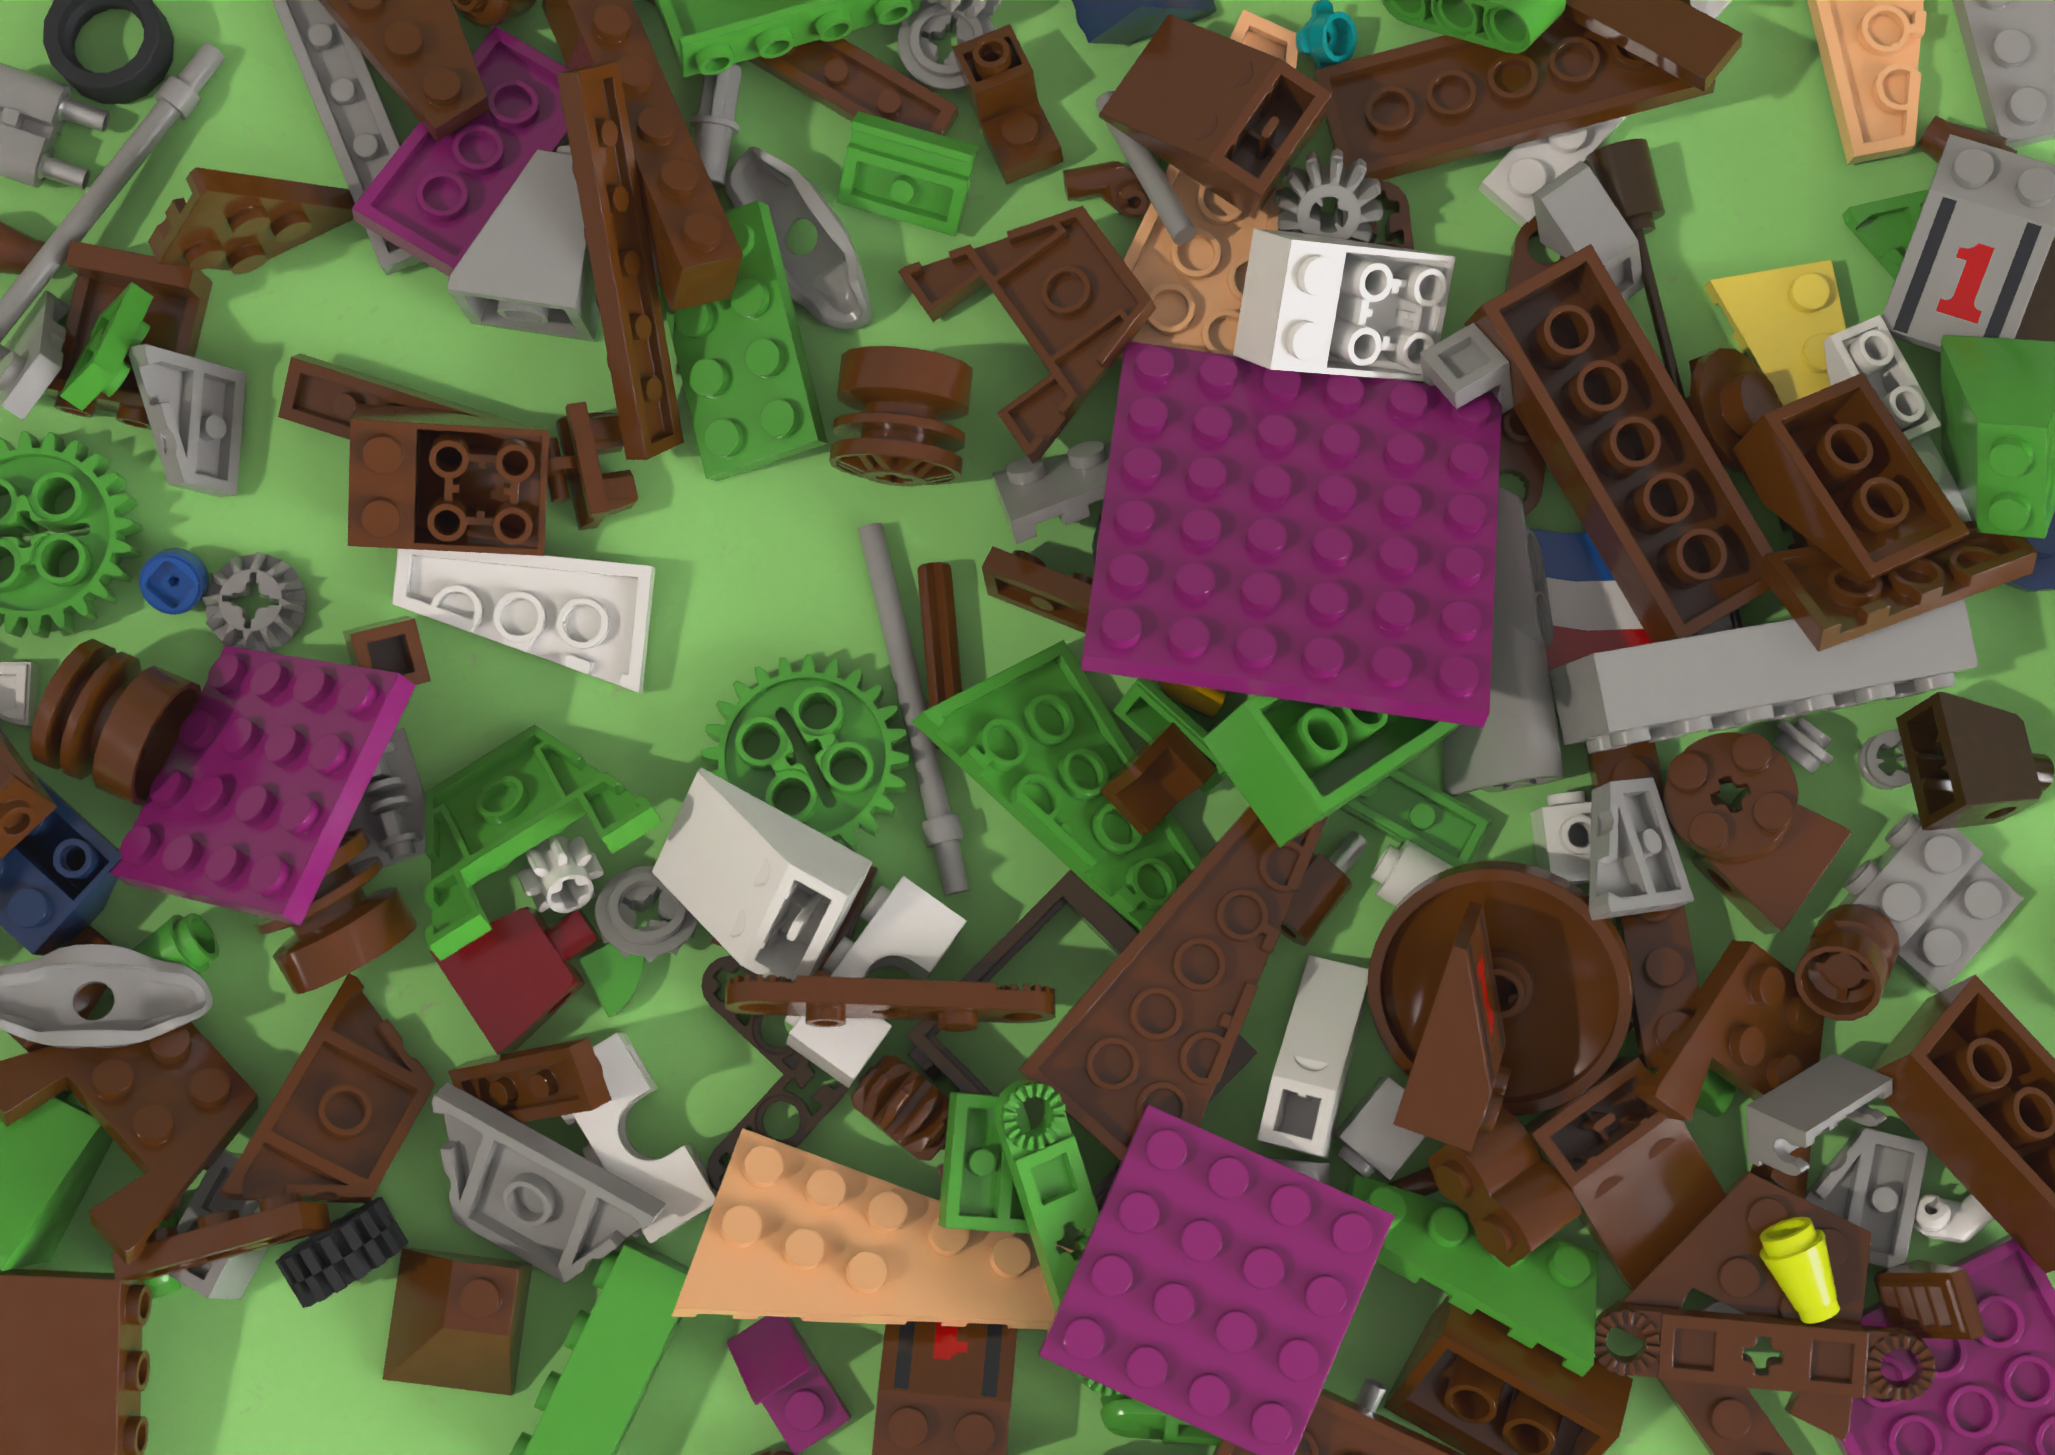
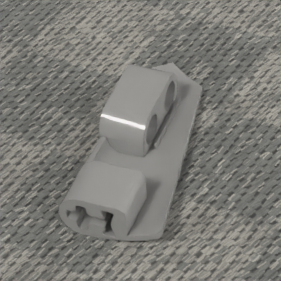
M1498 487L1490 709L1484 728L1461 725L1443 739L1444 792L1451 797L1479 789L1487 792H1502L1552 783L1565 778L1545 649L1552 646L1554 632L1542 551L1535 533L1526 527L1522 498L1501 487Z

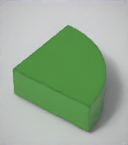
M608 944L579 959L608 1017L614 1016L630 1003L642 980L645 965L644 956L630 954L624 959L616 947Z

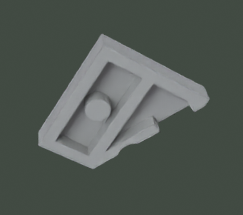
M1654 778L1611 781L1592 790L1589 913L1591 919L1599 920L1675 909L1695 901Z
M1858 1127L1809 1188L1804 1199L1872 1232L1869 1255L1870 1264L1886 1268L1906 1264L1929 1148L1922 1141Z

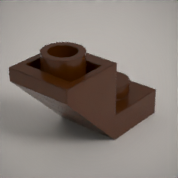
M1006 25L952 47L983 137L1006 185L1064 162L1062 148L1038 101L1033 70L1011 25Z

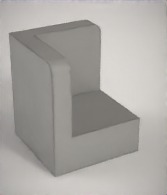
M1474 322L1420 353L1424 383L1429 384V386L1436 385L1456 409L1486 392L1492 393L1502 405L1501 414L1514 408L1509 361Z

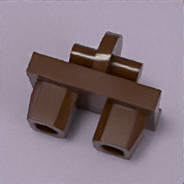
M586 402L571 403L565 407L567 415L556 421L563 456L560 453L558 439L556 437L549 438L547 484L552 503H562L570 500L568 480L578 529L585 530L597 528L607 515H613L632 508L638 501V494L634 476L630 470L601 474L598 455L621 452L624 447L622 433L618 426V413H588Z

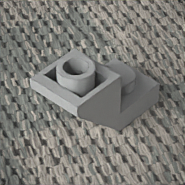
M1579 161L1532 194L1539 239L1542 244L1564 258L1591 244L1625 301L1644 288L1641 276L1642 265L1638 239L1588 165Z

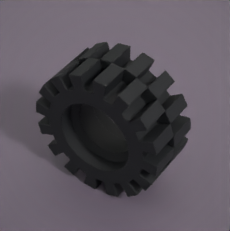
M378 1197L359 1208L351 1210L340 1219L337 1218L331 1222L332 1230L309 1236L308 1239L298 1243L291 1248L292 1250L284 1253L280 1259L276 1260L275 1263L303 1308L310 1307L317 1302L319 1303L333 1293H338L347 1288L349 1284L368 1275V1272L380 1267L387 1262V1259L395 1256L401 1251L400 1249L407 1246V1238L382 1197Z

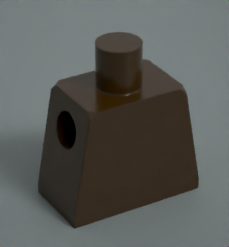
M1938 691L1896 718L1922 830L1950 829L1995 824L2004 821L2038 802L2042 791H2045L2053 781L2054 765L2052 760L2045 754L2032 753L2024 721L2017 714Z

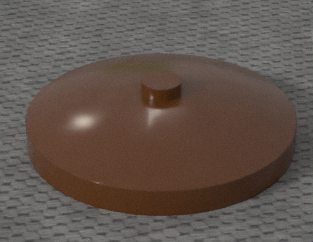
M1480 861L1459 865L1428 878L1411 890L1393 909L1377 938L1370 958L1367 986L1369 1007L1378 1035L1390 1056L1409 1077L1454 942L1469 902L1473 901L1482 904L1484 909L1506 1038V1046L1500 1065L1512 1069L1501 1106L1512 1115L1532 1114L1562 1105L1585 1092L1606 1073L1616 1059L1627 1035L1633 1008L1634 982L1632 967L1625 944L1610 918L1592 920L1589 913V895L1568 880L1532 865L1508 861Z

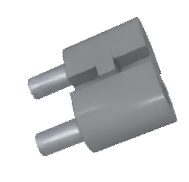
M0 63V176L39 188L45 178L85 190L89 182L90 170L53 158L55 152L53 143L56 134L61 135L66 120L105 132L109 124L110 112L73 100L72 88L69 85Z

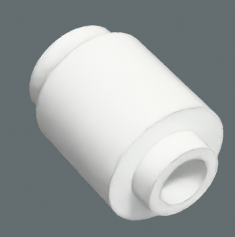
M1406 840L1399 849L1391 844L1387 846L1370 877L1379 882L1375 895L1396 907L1417 885L1454 866L1413 842Z

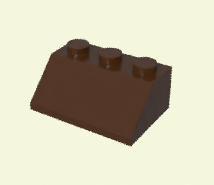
M1447 1295L1428 1320L1384 1404V1408L1466 1455H1603L1620 1436L1633 1379L1627 1375L1621 1376L1618 1373H1611L1595 1357L1594 1365L1581 1377L1561 1366L1564 1357L1539 1343L1532 1349L1507 1335L1510 1328L1478 1309L1470 1315L1449 1303L1450 1297Z

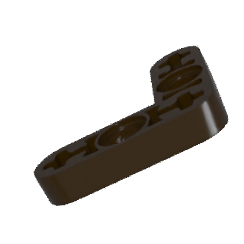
M730 955L718 958L704 972L701 985L704 998L719 1015L782 1072L783 1076L724 1138L709 1157L707 1175L710 1184L716 1192L719 1191L723 1180L722 1176L727 1169V1166L721 1160L727 1153L732 1156L742 1128L747 1130L750 1126L754 1133L797 1148L850 1090V1088L842 1083L837 1088L829 1084L821 1086L811 1097L813 1100L822 1103L821 1108L814 1115L803 1098L786 1090V1086L794 1078L801 1089L814 1078L815 1071L810 1066L811 1061L789 1045L776 1048L765 1042L760 1029L766 1015L753 1014L746 1026L738 1018L741 1013L725 1009V1000L722 1001L717 996V993L722 988V984L716 977L722 970L734 974L743 969L747 975H752L754 981H757L756 973L741 966ZM779 1101L788 1102L793 1105L800 1116L799 1129L792 1137L784 1140L775 1139L769 1135L763 1122L764 1114L768 1107Z

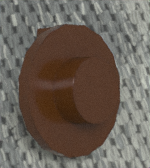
M1718 348L1704 356L1689 361L1691 371L1690 396L1684 401L1721 464L1734 472H1742L1730 451L1763 414L1780 408L1773 384L1758 370L1750 358L1736 349Z

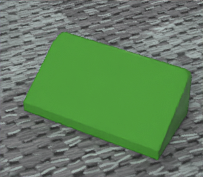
M1138 678L1113 711L1146 742L1174 722L1217 768L1215 773L1199 787L1204 794L1209 795L1227 775L1202 740L1209 733L1150 680Z

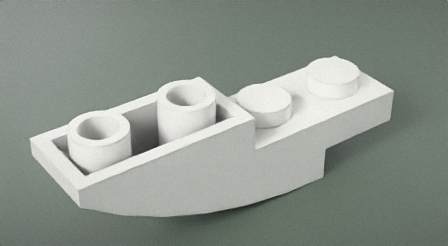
M1881 315L1825 339L1824 349L1830 386L1863 373L1963 522L1972 521L1958 486L1929 436L1930 433L1941 426V423Z

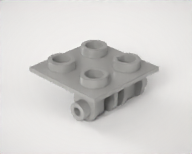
M405 728L393 732L346 830L348 832L363 828L371 842L368 848L347 862L349 866L361 860L379 856L383 863L382 868L425 854V794Z

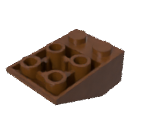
M1169 14L1100 111L1099 117L1255 219L1284 178L1286 170L1293 165L1324 120L1333 93L1280 58Z
M355 404L350 418L348 546L544 556L549 428L422 407Z
M1619 1057L1611 1064L1606 1073L1585 1092L1562 1105L1546 1110L1525 1125L1524 1128L1534 1141L1540 1158L1552 1166L1573 1191L1582 1210V1213L1578 1216L1631 1290L1643 1278L1642 1275L1658 1259H1662L1688 1233L1687 1229L1724 1191L1683 1120L1669 1119L1634 1094L1636 1086L1644 1073H1649L1639 1057Z

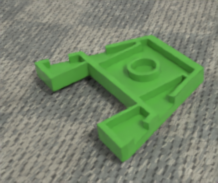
M534 724L425 792V854L431 860V880L425 884V903L431 909V926L425 928V941L428 947L442 961L492 930L472 888L473 884L493 872L506 868L515 858L547 838L559 835L571 823L588 814L600 838L613 854L663 823L659 814L649 800L640 794L636 797L626 790L619 780L607 772L602 774L587 764L580 754Z

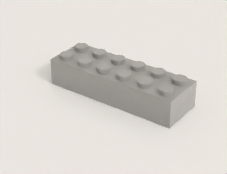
M1964 598L1820 652L1816 650L1796 621L1790 619L1593 653L1549 670V676L1563 746L1586 742L1588 754L1619 749L1630 744L1645 741L1654 743L1706 730L1715 732L1767 719L1768 722L1777 721L1824 709L1832 711L1859 706L1870 701L1885 698L1887 701L1924 694L1926 691L1955 686L1954 673L1979 667Z

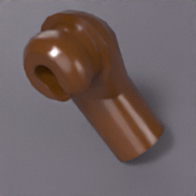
M1119 161L1063 170V181L1068 201L1099 196L1120 214L1136 218L1145 214L1151 203L1135 173Z

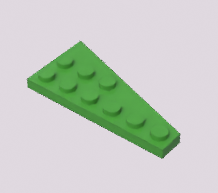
M1064 640L923 711L912 721L917 728L1138 932L1202 860L1172 811L1151 832L1141 835L1100 792L1103 786L1124 766L1135 752L1089 679L1081 670L1080 665Z

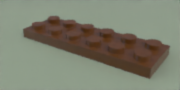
M1681 0L1691 6L1690 0ZM1563 15L1524 52L1519 54L1507 53L1443 35L1314 70L1315 82L1333 93L1325 119L1334 150L1338 148L1343 152V167L1347 168L1353 161L1362 158L1367 164L1364 178H1377L1379 181L1711 94L1714 91L1716 82L1714 80L1706 91L1703 92Z

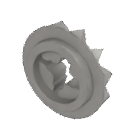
M928 0L920 1L919 12L912 13L903 20L898 33L899 57L907 69L910 78L917 79L933 92L937 89H952L959 93L965 84L953 51L949 54L948 59H944L943 64H939L937 46L929 41H932V39L943 40L946 32H950L953 23L956 24L957 45L994 31L993 23L988 15L978 14L975 19L966 17L960 11L954 10L949 14L946 7L939 3L930 4Z
M261 552L246 556H232L230 562L222 569L211 573L212 581L207 594L201 597L206 609V624L223 644L263 652L276 650L290 641L300 629L307 609L305 587L296 571L283 560ZM255 583H257L259 593L274 602H278L279 605H268V608H258L255 618L249 621L248 611L232 603L231 599H239V596H249L252 586H255Z
M654 866L634 867L617 874L605 884L596 901L595 921L601 932L603 943H610L616 947L624 959L631 954L644 956L651 963L658 955L668 952L677 955L682 944L695 936L698 920L652 873ZM659 898L658 918L662 922L650 920L645 927L642 926L640 930H637V914L633 910L645 912Z

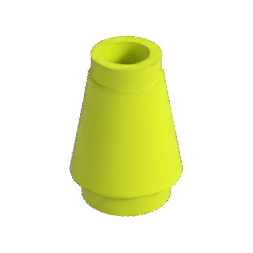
M1808 1217L1786 1219L1765 1229L1760 1234L1763 1248L1759 1255L1794 1309L1798 1311L1801 1321L1807 1324L1818 1323L1836 1315L1840 1311V1306L1836 1299L1837 1294L1824 1232L1815 1229L1811 1219Z

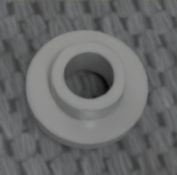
M1802 716L1794 726L1784 719L1777 725L1782 731L1772 743L1812 774L1823 762L1829 766L1834 760V757L1825 751L1832 742V739Z

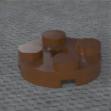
M1736 732L1709 735L1692 743L1670 763L1668 778L1664 788L1665 812L1673 833L1690 850L1693 848L1700 854L1711 856L1713 861L1724 864L1746 863L1769 854L1784 839V834L1791 827L1798 807L1797 782L1788 761L1780 752L1771 747L1769 741L1763 736L1755 733L1740 734ZM1733 783L1735 788H1745L1748 791L1749 795L1741 799L1742 810L1730 813L1725 804L1716 806L1713 804L1711 797L1717 796L1720 793V786L1723 784Z

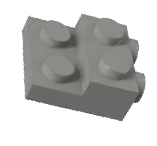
M1911 812L1904 816L1885 837V841L1891 846L1876 863L1871 859L1865 861L1847 879L1843 887L1849 894L1838 906L1843 904H1861L1876 909L1888 918L1899 937L1900 950L1896 961L1930 992L1937 994L1947 988L2024 898L1980 860L1984 853L1956 828L1931 831L1922 830L1919 814L1916 816Z

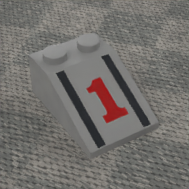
M1952 134L1949 135L1882 315V319L1893 338L1941 352V339L1943 335L2015 339L2055 236V165Z

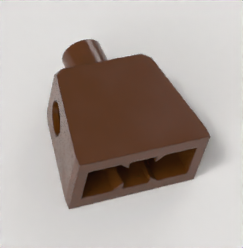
M1743 789L1735 797L1731 805L1718 795L1711 797V801L1715 806L1725 804L1730 813H1735L1742 810L1741 799L1748 796L1749 793L1746 789ZM1798 804L1791 827L1784 834V839L1769 854L1746 863L1724 864L1713 861L1711 856L1697 852L1692 862L1759 931L1765 935L1778 933L1785 930L1852 832L1846 827Z

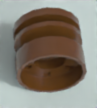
M865 346L849 349L841 355L837 389L838 401L861 412L841 415L834 419V435L843 440L831 444L829 458L831 466L844 473L894 486L942 485L961 480L963 459L956 455L955 452L965 448V433L952 425L940 421L960 419L968 415L973 377L972 367L962 360L945 354L916 348Z
M95 639L85 641L79 644L64 659L51 678L40 700L31 728L30 751L33 759L54 769L62 768L64 774L80 780L92 774L96 788L143 807L150 794L153 780L161 772L179 737L181 725L190 715L197 700H200L202 696L200 685L155 665L142 671L138 658L122 651L117 653L115 648Z
M363 828L354 829L344 834L300 926L265 917L258 919L254 925L259 934H269L291 927L295 933L273 955L275 962L295 994L315 990L355 971L390 950L416 929L417 922L397 887L380 889L369 894H365L362 886L381 871L383 863L379 856L361 860L350 866L347 863L368 848L371 843Z

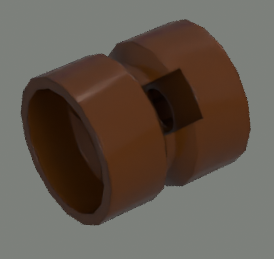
M1843 904L1828 910L1818 921L1795 973L1797 992L1804 1003L1817 1014L1835 1021H1853L1867 1016L1878 1005L1900 950L1898 933L1891 921L1876 909L1861 904Z

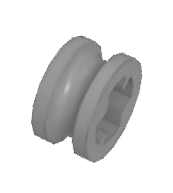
M1889 730L1869 738L1861 746L1858 753V768L1862 777L1871 786L1878 789L1892 790L1911 783L1899 730ZM1896 746L1903 755L1896 759L1897 761H1904L1903 770H1894L1885 774L1878 765L1883 763L1884 759H1877L1878 750L1884 751Z

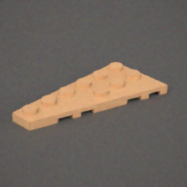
M1243 9L1230 39L1280 58L1296 69L1298 55L1296 46L1297 33ZM1169 164L1164 175L1196 228L1197 233L1188 243L1182 245L1175 244L1154 206L1150 203L1123 261L1151 297L1156 309L1131 341L1234 356L1233 351L1253 229L1278 231V216L1280 215L1281 207L1275 204L1277 190L1282 189L1283 179L1260 213L1253 219ZM1124 351L1118 357L1121 360H1123Z

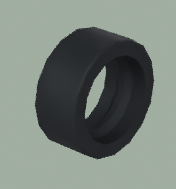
M54 0L44 19L43 45L51 65L82 96L102 104H127L147 96L164 80L173 61V34L166 17L152 0ZM109 9H126L131 11L141 21L144 29V40L137 55L124 67L108 73H94L85 69L78 62L75 55V40L82 26L94 15Z

